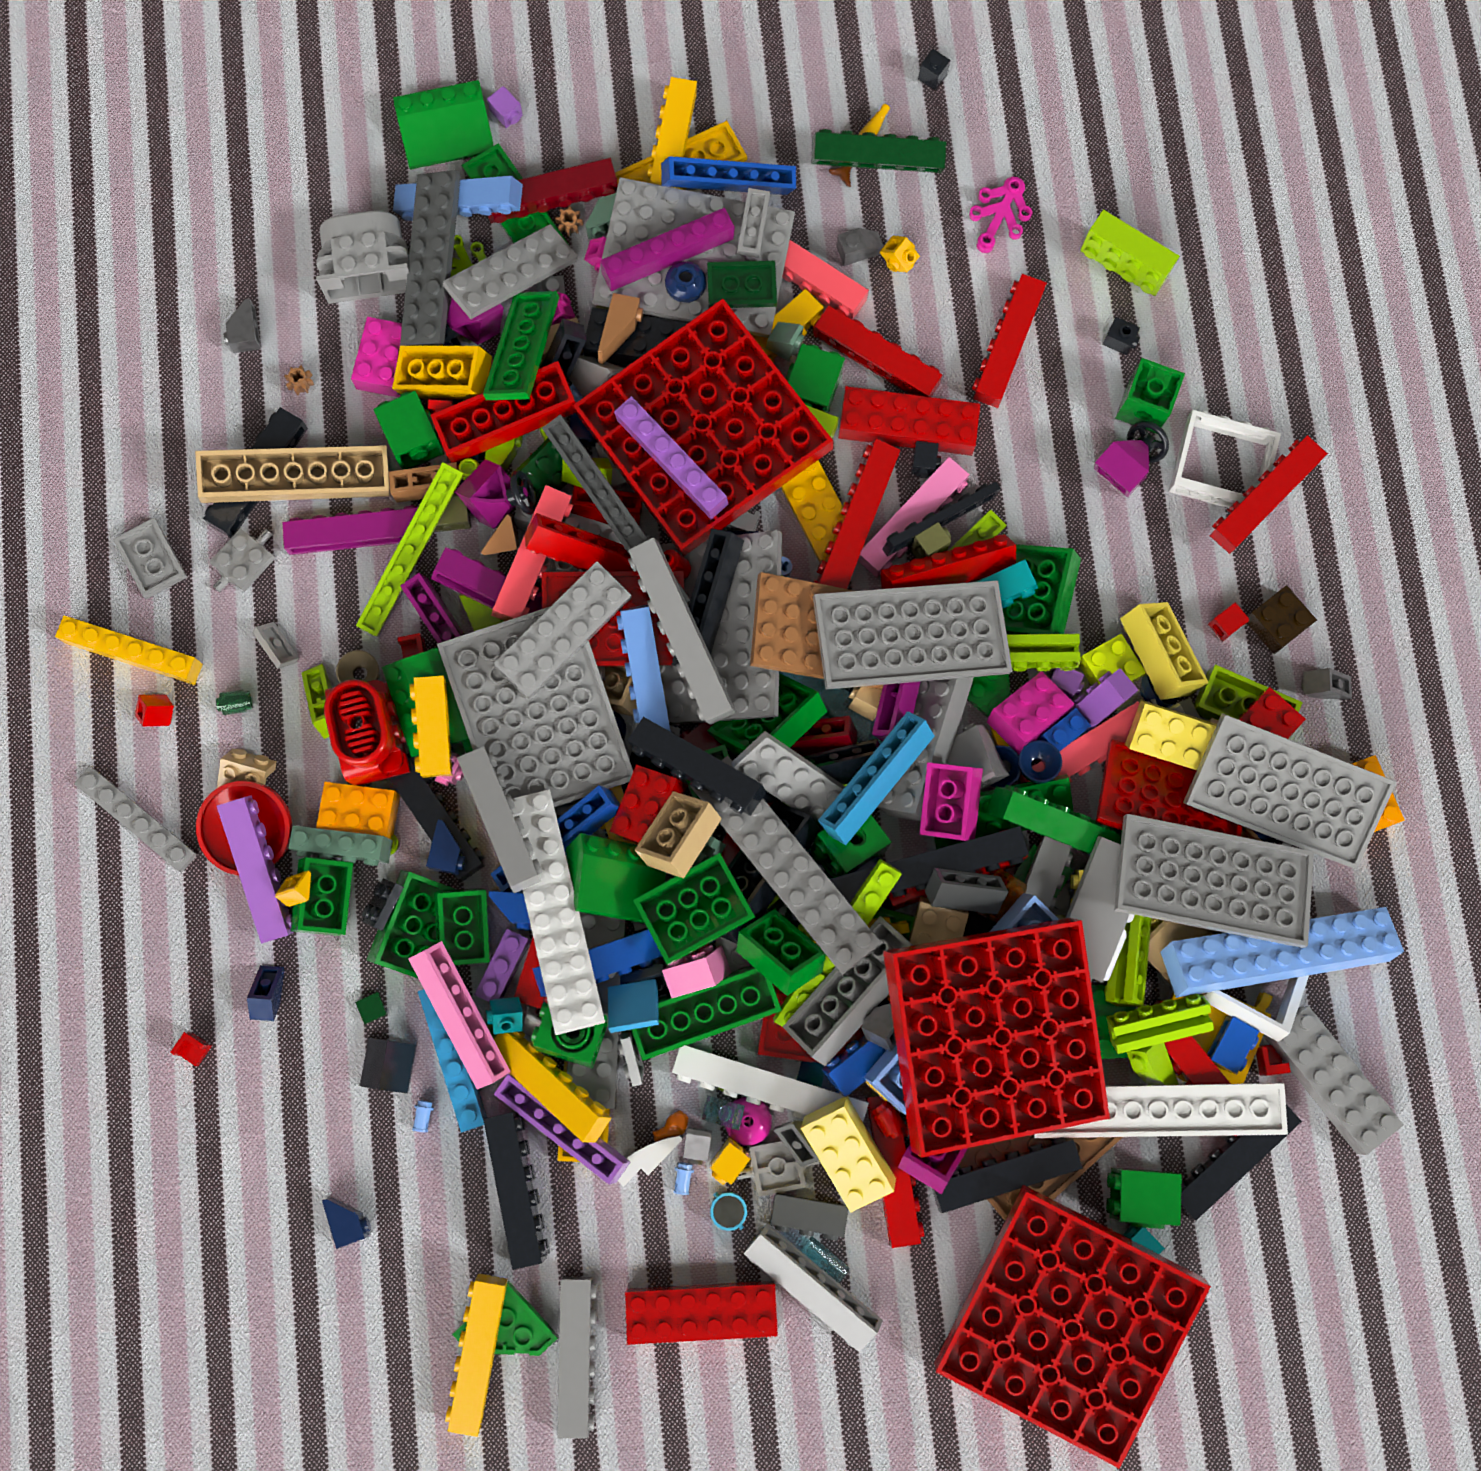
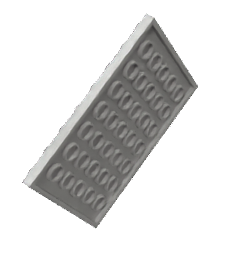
M620 177L602 259L724 207L735 226L734 239L684 260L697 264L703 270L706 277V288L703 295L693 302L683 303L676 301L667 293L665 278L672 266L610 291L601 273L600 265L593 304L610 307L612 295L616 293L640 298V308H643V314L689 323L709 309L707 262L775 261L778 302L795 211L768 206L760 257L737 254L746 202ZM687 271L679 275V279L683 282H688L693 277ZM776 307L731 308L751 335L769 338L772 332Z
M779 530L737 535L744 540L711 652L712 660L736 710V713L720 721L778 717L779 671L750 666L758 574L764 572L781 576L782 532ZM708 540L684 556L691 565V572L684 579V591L690 600ZM673 543L660 545L663 552L672 549L682 555ZM659 666L669 725L706 722L705 720L701 721L696 712V708L699 707L696 699H691L687 692L686 686L689 684L686 677L682 678L675 666Z
M550 607L438 643L437 646L472 749L476 750L484 746L487 753H493L498 764L494 767L496 774L501 773L506 783V787L503 788L505 796L510 794L511 798H516L550 789L554 807L585 797L599 785L610 789L630 781L633 769L589 641L530 699L494 665V662Z

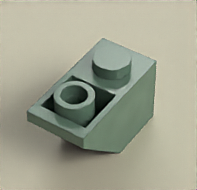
M616 193L598 199L585 225L588 239L593 237L600 238L605 233H608Z
M777 322L767 340L765 349L790 361L793 355L797 356L801 343L805 337L802 335L804 326L794 323Z

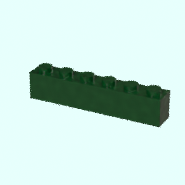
M821 129L819 132H815L812 138L811 164L941 173L945 169L946 141H940L938 137H929L927 140L918 139V136L913 135L897 138L895 134H885L884 137L875 136V133L871 132L854 135L852 131H841L839 134L832 133L829 129Z

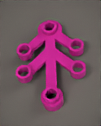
M1010 177L1005 180L1004 185L995 189L984 187L980 190L978 199L982 203H988L992 198L1004 196L1002 202L982 208L975 205L970 209L969 218L972 221H979L982 217L995 214L986 233L978 237L976 246L980 252L989 253L993 250L995 245L994 236L1003 218H1005L1009 228V237L1014 240L1021 237L1023 228L1017 224L1010 204L1014 199L1019 210L1018 218L1021 221L1026 222L1031 218L1032 209L1026 206L1022 196L1025 191V184L1022 179ZM1011 185H1015L1018 188L1014 189L1011 187ZM986 193L989 197H983L982 194ZM977 211L980 215L976 216L972 212ZM1021 212H1027L1028 216L1022 215ZM1012 230H1018L1019 234H1014ZM983 239H988L990 242L985 243Z

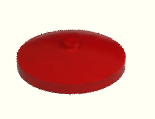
M240 780L218 787L206 797L197 815L196 835L202 852L214 866L229 874L239 875L217 809L218 805L252 796V799L257 802L259 807V813L257 814L260 823L262 822L266 829L265 839L267 845L273 850L274 858L272 861L274 865L283 858L289 847L292 831L290 811L278 793L259 782Z

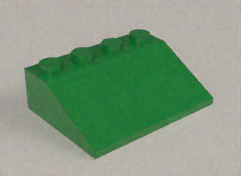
M479 80L393 97L410 170L475 157L494 146Z
M1016 544V563L1026 560L1038 589L1034 590L1035 594L1027 598L1018 597L1013 600L1014 603L1012 605L1002 608L1006 634H1064L1081 558L1073 548Z
M438 648L382 667L411 757L419 756V749H416L413 743V733H417V725L412 723L411 708H416L415 701H412L410 697V684H414V678L444 676L447 688L450 743L453 745L469 739Z
M779 673L778 717L718 721L707 731L720 744H725L726 748L736 757L764 731L790 748L827 712V709L818 691Z
M580 833L566 848L568 867L574 889L575 911L645 923L633 900L665 883L666 872L647 866L635 851L638 845Z
M720 853L691 868L684 879L676 876L633 900L667 965L755 918Z
M401 870L396 883L404 888L383 931L378 929L366 960L418 978L409 958L437 944L434 891L457 889L415 873Z

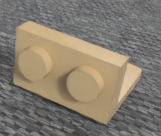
M231 749L220 760L217 788L240 780L255 781L265 785L266 778L275 771L277 761L270 760L264 755L249 754L243 749Z

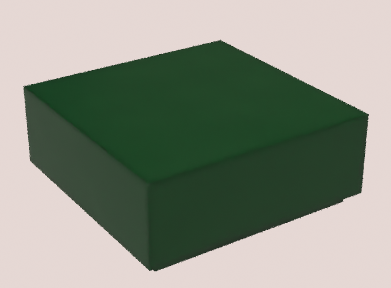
M379 992L355 1002L365 1025L388 1015Z

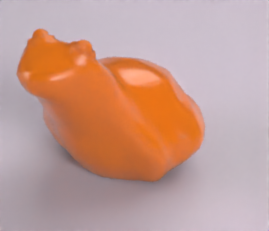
M678 1110L670 1115L662 1128L653 1131L654 1141L683 1135L689 1122L687 1114Z

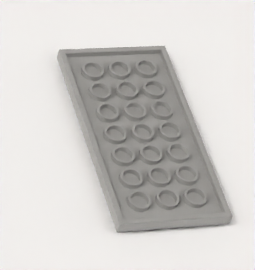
M998 581L814 594L813 596L825 689L1003 675L1013 672Z
M1222 713L1183 803L1304 850L1313 851L1317 855L1357 870L1397 782Z
M1126 814L1123 818L1114 911L1305 948L1308 946L1314 852Z

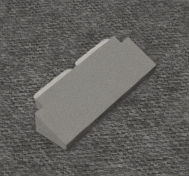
M1100 836L1097 837L1066 915V918L1082 920L1091 982L1092 979L1099 982L1110 979L1127 936L1124 930L1125 925L1131 922L1135 916L1134 914L1114 911L1121 844Z

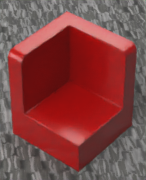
M1235 602L1216 616L1208 625L1223 642L1246 624L1249 618Z
M420 633L397 637L403 659L426 651L425 640Z
M165 694L138 695L135 716L142 727L169 726L174 705Z
M184 1032L170 1053L174 1056H181L194 1066H199L212 1045L194 1033Z
M1271 1044L1258 1047L1256 1058L1260 1076L1291 1073L1289 1063L1282 1062V1058Z

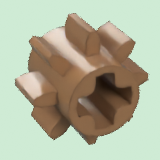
M571 206L564 211L560 209V217L555 218L556 223L560 224L558 230L560 232L565 231L568 237L574 232L579 234L578 227L583 226V220L578 219L581 216L580 211L574 212Z
M302 365L294 369L290 367L289 374L284 375L288 381L286 384L289 390L294 389L296 395H299L300 392L309 393L308 389L314 385V382L310 379L313 376L311 371H305Z

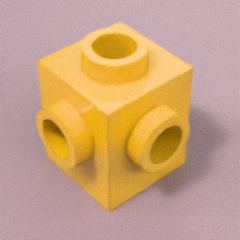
M892 236L880 250V254L887 262V267L893 272L907 273L913 268L914 263L920 257L915 250V245L907 237Z

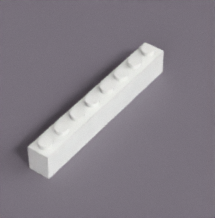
M689 1046L679 1048L672 1073L677 1074V1080L690 1084L691 1079L700 1082L699 1087L713 1091L715 1086L724 1089V1095L737 1098V1095L740 1094L747 1097L746 1102L759 1106L761 1101L769 1103V1109L781 1113L784 1112V1109L794 1111L793 1116L804 1119V1116L844 1097L839 1093ZM848 1097L863 1122L869 1103Z

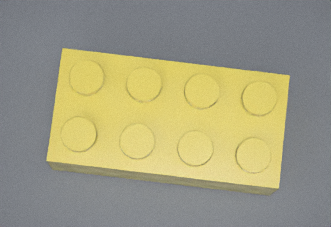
M1168 602L1139 604L1120 618L1124 630L1134 646V651L1139 656L1144 666V671L1149 676L1154 686V691L1160 700L1190 696L1209 683Z
M1141 700L1125 745L1131 750L1197 770L1217 724Z
M848 1096L842 1097L804 1116L801 1130L850 1212L894 1192L896 1178Z

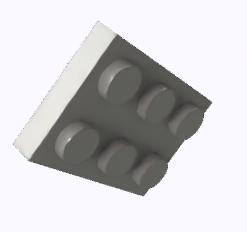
M155 518L113 539L145 599L188 578Z

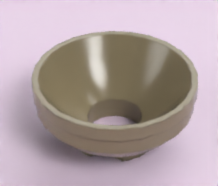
M350 651L343 655L337 664V679L340 683L354 680L355 671L359 668H364L367 670V676L362 681L378 680L380 673L378 662L374 656L366 651Z

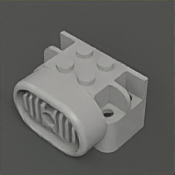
M364 211L337 215L325 220L321 224L320 240L322 249L319 251L316 260L319 270V276H316V280L329 304L405 293L407 274L410 273L408 267L409 249L406 242L402 239L401 224L395 215L385 211Z

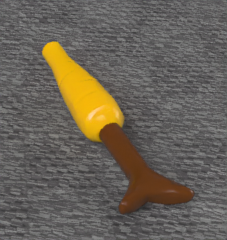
M883 104L858 135L871 132L877 136L890 107L887 104ZM841 166L829 169L830 174L840 176L843 183L847 187H851L850 172L853 167Z

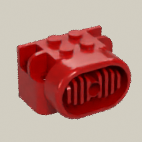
M354 679L341 682L334 688L325 690L324 715L333 751L339 758L341 771L347 782L360 786L411 772L404 745L406 739L400 727L396 707L387 682L383 683L379 680L365 682ZM363 719L362 726L355 729L356 722Z

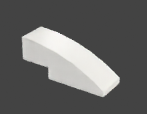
M680 1135L665 1138L627 1157L631 1162L618 1182L624 1187L640 1169L649 1175L683 1138Z

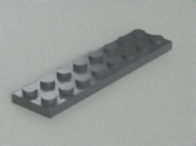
M457 170L417 175L408 261L410 273L407 274L400 346L444 345L449 293L443 287V281L451 277L461 173Z

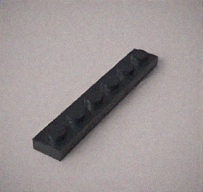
M997 482L990 485L985 483L977 488L975 493L971 495L966 493L960 497L957 503L952 504L950 502L943 506L940 512L936 514L931 512L926 515L918 524L916 522L909 524L904 529L905 531L892 533L886 538L887 542L882 550L887 557L912 544L915 536L939 522L941 527L993 500L1000 491V486Z

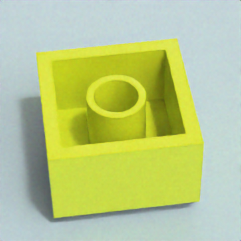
M1122 633L1080 657L1079 667L1091 686L1096 682L1100 685L1099 679L1108 671L1113 674L1118 669H1121L1132 683L1139 680L1145 674L1143 666Z

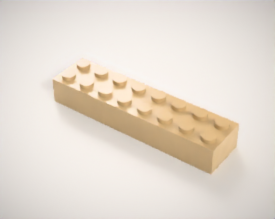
M387 446L195 451L197 490L201 503L389 497Z

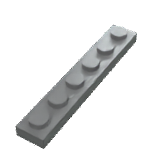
M89 766L74 783L179 872L182 873L198 855L93 767Z

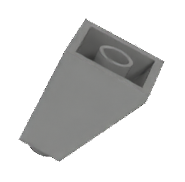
M972 723L962 729L963 733L955 737L947 764L983 768L981 790L1009 776L984 725Z

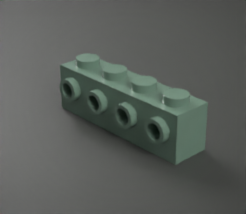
M292 826L288 849L295 851L298 857L310 858L311 855H319V859L333 860V857L341 858L343 862L356 863V860H361L366 865L378 866L379 863L389 864L393 840L379 835Z

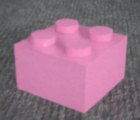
M710 944L699 948V951L696 953H690L669 964L662 972L671 998L716 986L731 973L722 945L713 948V945Z

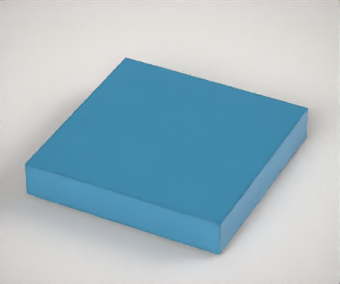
M656 979L608 987V1029L610 1033L659 1025L658 986Z

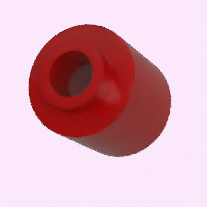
M666 550L664 555L671 570L684 571V579L687 578L691 572L689 561L675 550Z
M888 1101L882 1102L871 1110L874 1115L872 1118L885 1138L891 1136L894 1139L904 1132L902 1127L906 1123L892 1104L890 1105Z

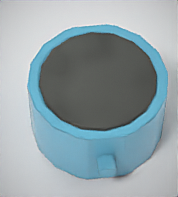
M731 1191L720 1194L715 1192L713 1194L715 1198L710 1207L711 1218L714 1224L726 1231L736 1230L737 1228L742 1230L744 1228L742 1224L747 1216V1206L743 1198Z

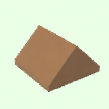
M508 513L481 551L483 555L517 550L520 547L514 515Z

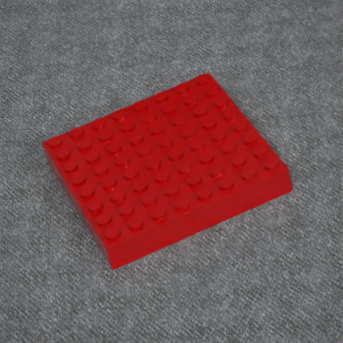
M724 299L711 306L573 405L577 416L683 557L708 540L711 529L722 530L833 450V439ZM631 396L727 496L728 505L713 519H710L617 421L614 411Z
M1066 918L883 951L910 1145L913 1153L922 1158L1110 1119L1082 920Z
M1023 1185L935 1360V1371L1120 1469L1211 1286L1204 1277Z

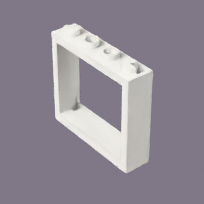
M1192 410L1186 420L1169 492L1230 508L1236 501L1241 503L1245 499L1242 493L1181 477L1194 427L1265 445L1266 448L1259 477L1267 469L1272 472L1281 433L1271 431L1268 427L1259 428L1252 426L1249 422L1233 421L1227 416L1211 415L1204 410L1203 412Z
M1309 975L1289 979L1276 1020L1265 1016L1219 990L1202 993V995L1211 1006L1231 1017H1236L1279 1042L1290 1034Z

